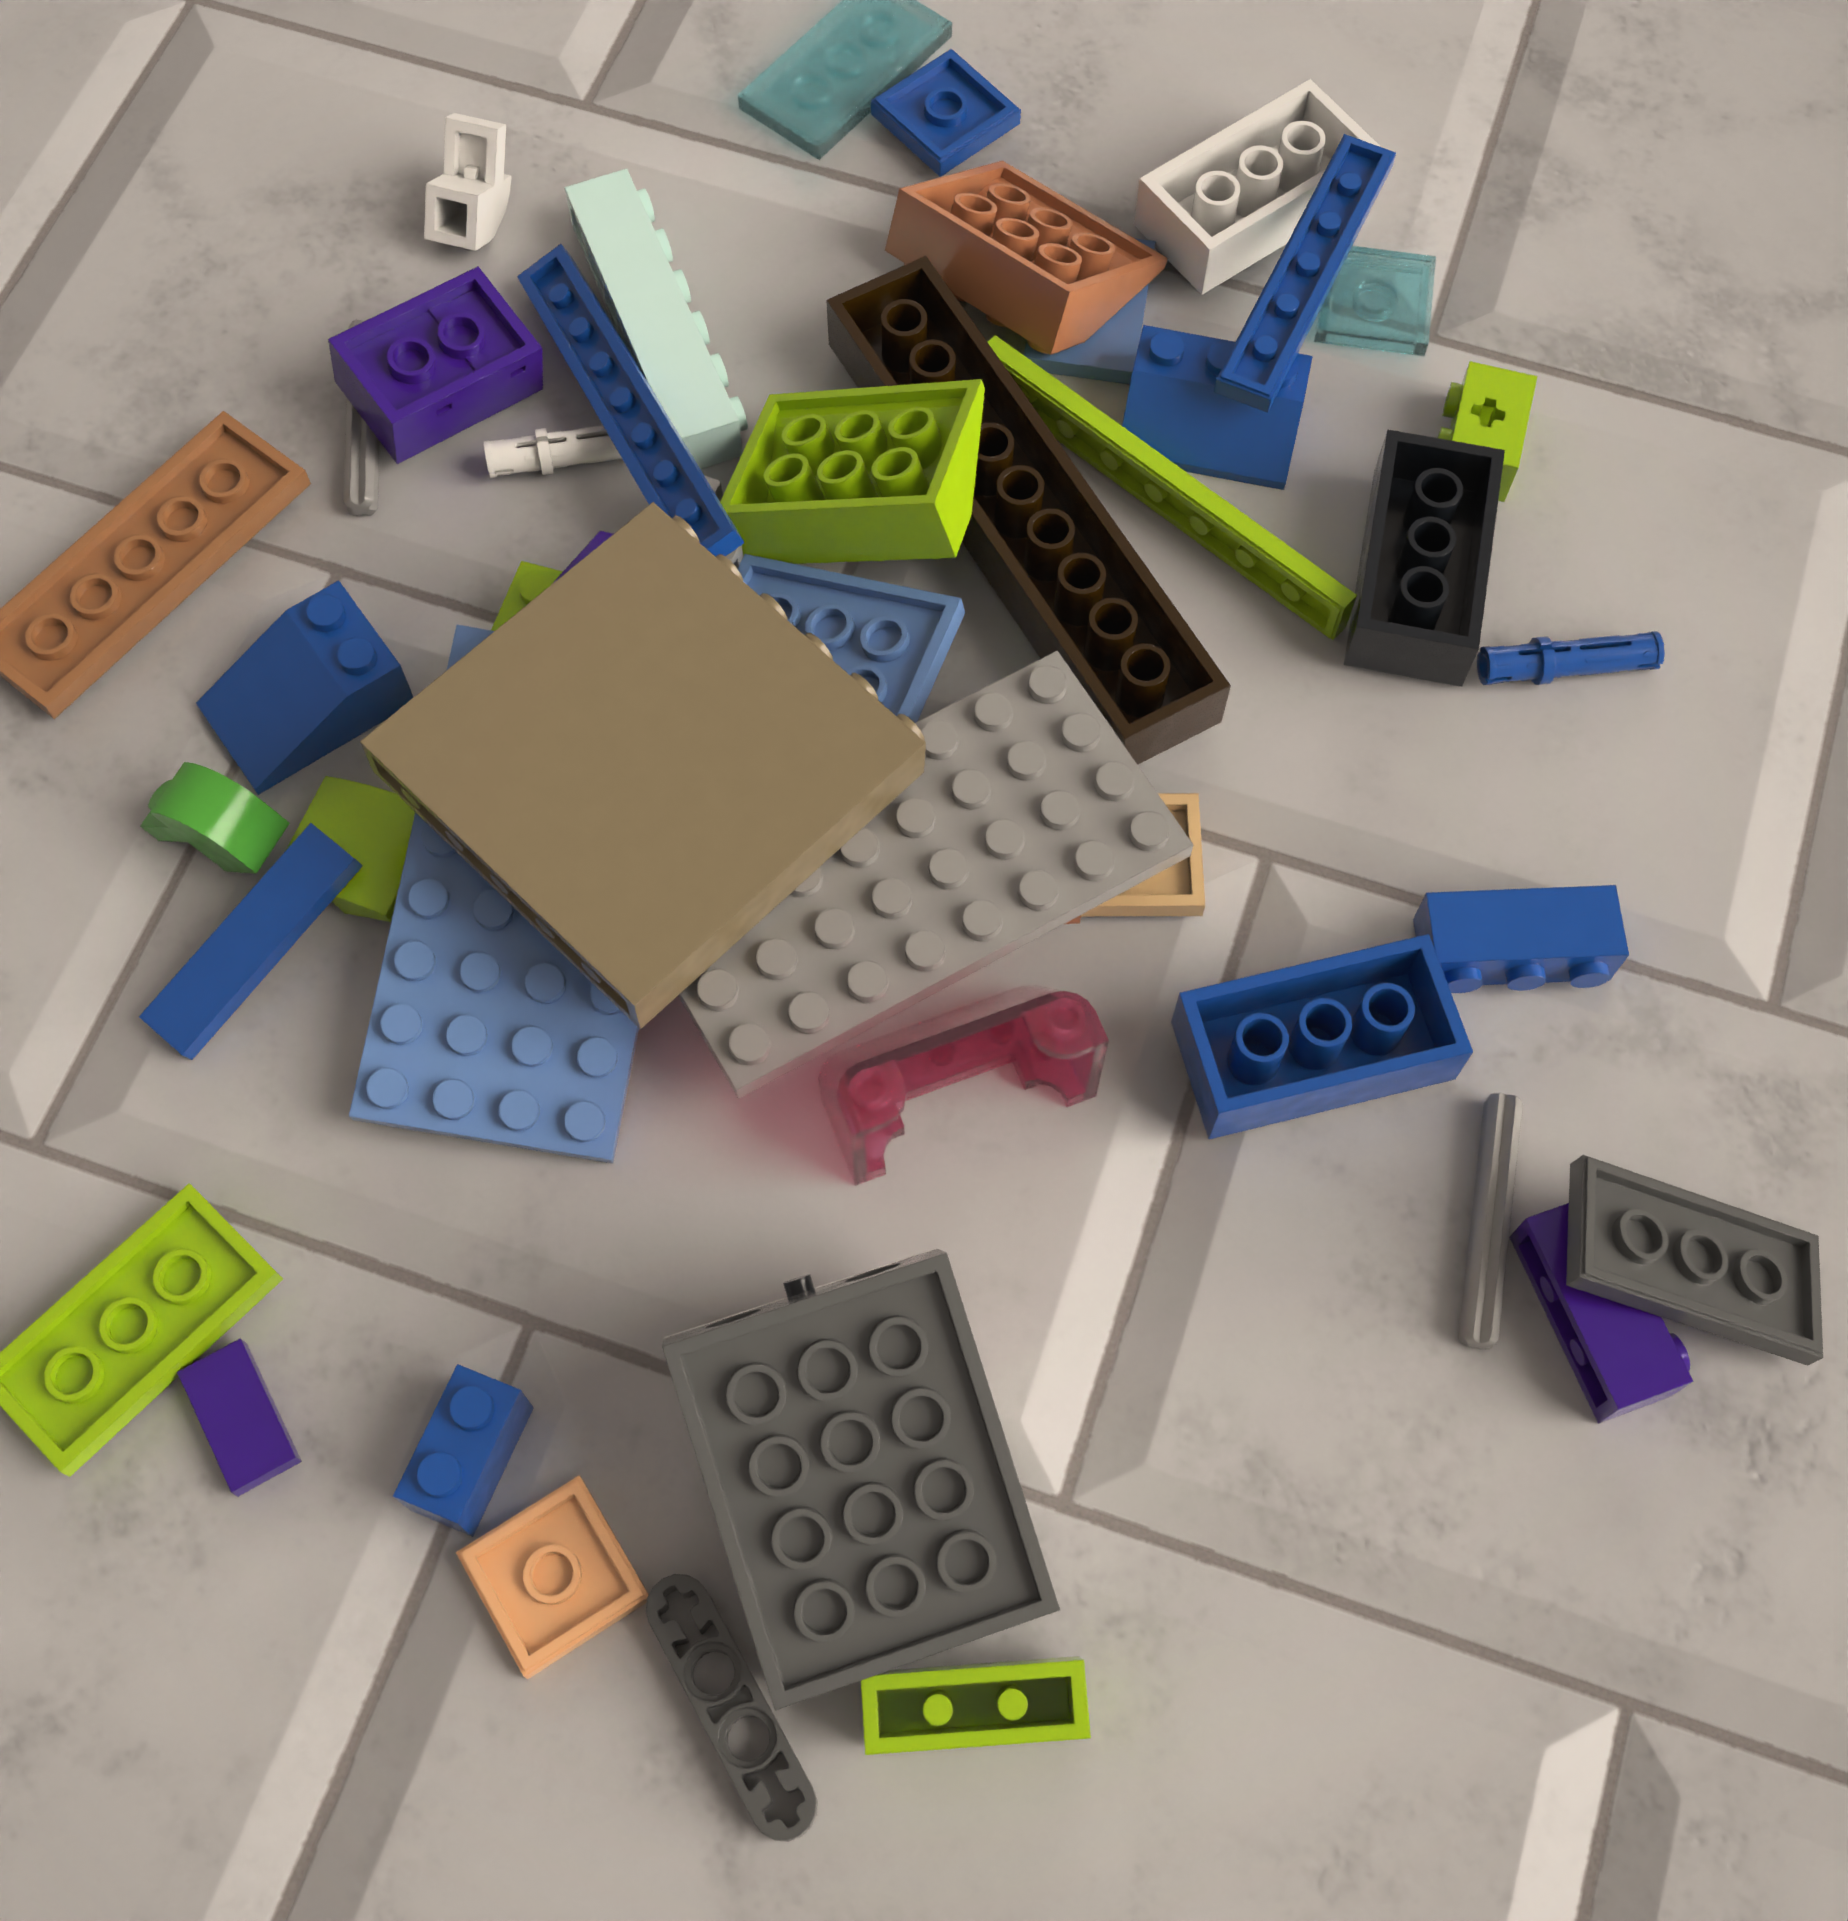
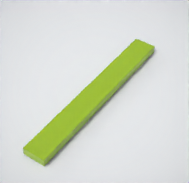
M994 335L988 341L990 347L1057 441L1329 639L1334 640L1346 628L1357 594L998 336Z

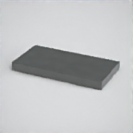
M1586 1155L1580 1156L1570 1164L1567 1286L1807 1366L1823 1358L1818 1235Z

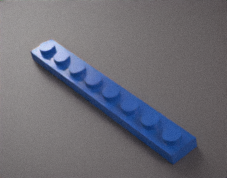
M559 244L519 274L517 278L648 504L650 505L654 502L671 518L674 516L683 518L695 531L699 543L715 557L718 554L729 555L745 542L574 259L564 246Z

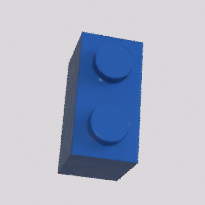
M457 1364L393 1497L410 1511L473 1537L534 1407L520 1389Z

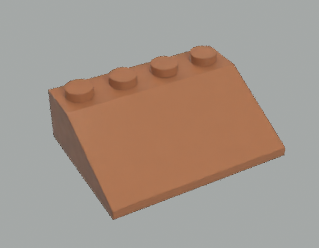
M1003 160L899 188L885 247L886 252L904 262V265L927 256L957 300L967 302L985 313L987 320L991 323L1009 328L1027 339L1028 345L1034 350L1050 355L1088 340L1162 272L1168 260L1167 257Z

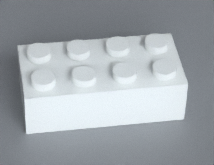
M1310 79L1141 177L1139 180L1134 226L1148 240L1156 241L1155 247L1158 251L1167 257L1168 261L1203 295L1287 244L1344 134L1377 146L1380 145Z

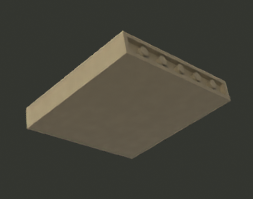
M654 502L360 741L373 772L640 1030L924 773L926 751L924 736L919 727L904 714H897L895 716L878 701L875 690L865 678L857 673L849 675L833 661L829 649L817 636L812 633L802 634L788 621L784 610L774 598L766 593H762L759 596L743 582L741 573L726 556L718 554L715 557L699 543L695 531L683 518L679 516L671 518Z

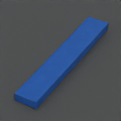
M1346 134L1343 135L1216 379L1215 393L1268 413L1393 167L1396 152Z

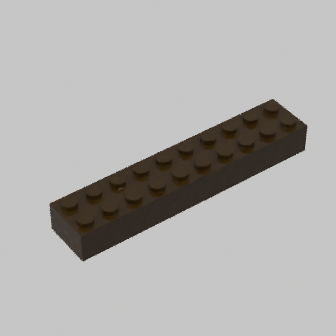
M927 256L827 299L829 346L858 388L982 379L985 393L972 515L962 543L1040 659L1055 651L1060 653L1137 765L1221 723L1231 687L1230 683Z

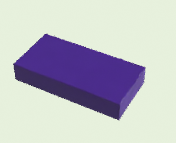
M241 1338L177 1372L231 1493L239 1497L302 1462L248 1344Z

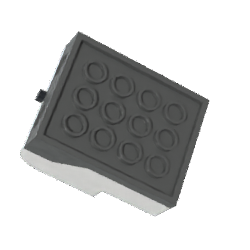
M934 1248L814 1288L810 1274L800 1276L783 1283L787 1295L785 1298L664 1337L662 1344L663 1352L775 1711L1060 1610L947 1252Z

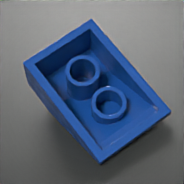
M338 580L287 609L196 704L257 795L387 720L413 698V694L401 665Z

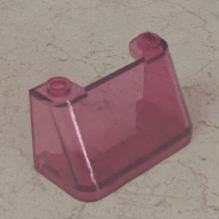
M1036 985L1019 986L837 1052L826 1060L820 1070L818 1082L821 1101L853 1182L857 1186L886 1175L884 1161L886 1147L892 1139L905 1134L900 1114L904 1110L906 1101L1013 1062L1024 1090L1032 1088L1037 1084L1050 1086L1061 1093L1066 1107L1097 1096L1109 1039L1095 1009L1087 999L1079 994Z

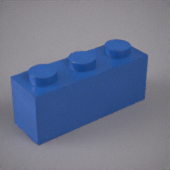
M1616 885L1430 892L1425 894L1413 918L1415 937L1426 934L1430 935L1451 993L1471 992L1479 989L1482 985L1507 984V987L1511 990L1525 991L1551 982H1570L1576 988L1596 987L1611 980L1629 956Z

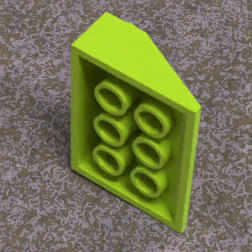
M982 379L769 394L720 501L745 542L742 544L743 556L748 554L792 564L956 558L972 515L985 393Z

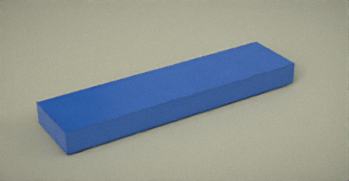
M310 823L141 1013L139 1018L181 1055L193 1060L363 865L315 825Z

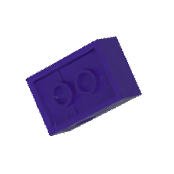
M479 266L328 339L335 383L396 464L543 390V352L541 345Z

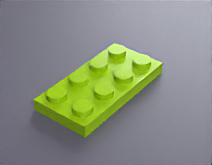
M189 1183L0 1352V1406L61 1473L71 1477L179 1377L178 1371L193 1364L275 1288L283 1278Z

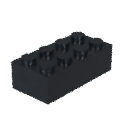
M1387 430L1373 475L1355 589L1357 597L1352 609L1343 665L1463 686L1479 650L1505 450Z

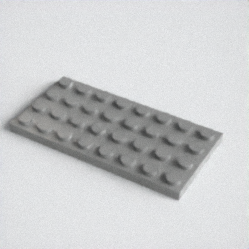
M1058 651L916 722L915 724L921 730L926 742L924 773L678 995L738 1099L1191 856L1193 843Z

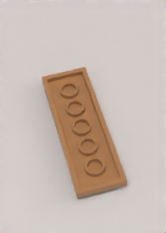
M222 411L0 608V677L53 719L58 717L311 484L306 470L228 413Z

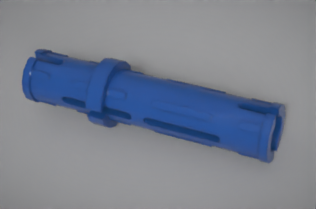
M1658 631L1637 633L1635 635L1582 638L1569 641H1551L1549 637L1532 638L1527 644L1480 647V652L1477 654V673L1482 685L1520 680H1531L1535 685L1550 684L1554 678L1563 676H1582L1629 670L1660 669V664H1663L1664 642Z

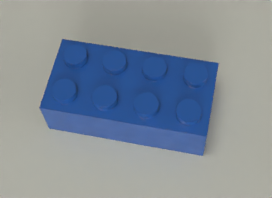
M1429 934L1180 992L1171 1020L1209 1140L1456 1080L1473 1053Z

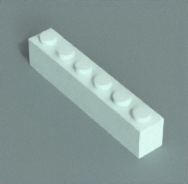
M628 169L564 187L572 227L615 328L700 469L740 457L743 453L740 432L748 430L747 418L738 396L728 397L725 387L729 386L724 363L719 353L710 355L706 345L710 344V339L704 318L700 311L691 313L687 303L691 302V295L686 278L681 269L672 271L669 262L673 261L671 247L664 229L654 230L651 222L655 221V215L646 189L636 190Z

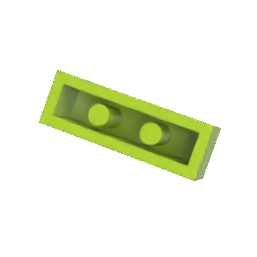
M1079 1656L897 1669L861 1680L865 1755L1091 1739L1084 1659Z

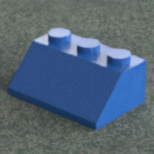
M1143 325L1122 426L1185 472L1284 490L1313 356L1297 354L1267 413L1214 392L1216 379L1235 344L1234 341Z

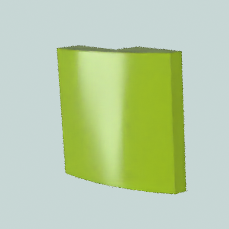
M325 776L286 850L310 823L315 825L363 865L332 900V903L345 914L391 922L415 812L394 792L351 780Z

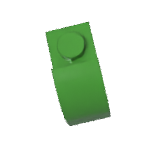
M184 762L173 779L163 783L154 792L148 804L151 811L140 827L158 841L188 842L226 872L257 874L290 823L260 798L235 781L207 767Z

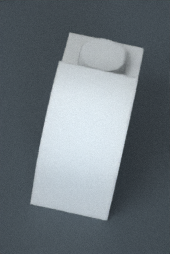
M457 113L445 117L444 174L426 183L424 239L476 251L494 238L506 212L512 175L504 174L506 124Z

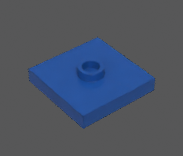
M952 49L871 100V115L939 177L1018 126L1021 119V109Z

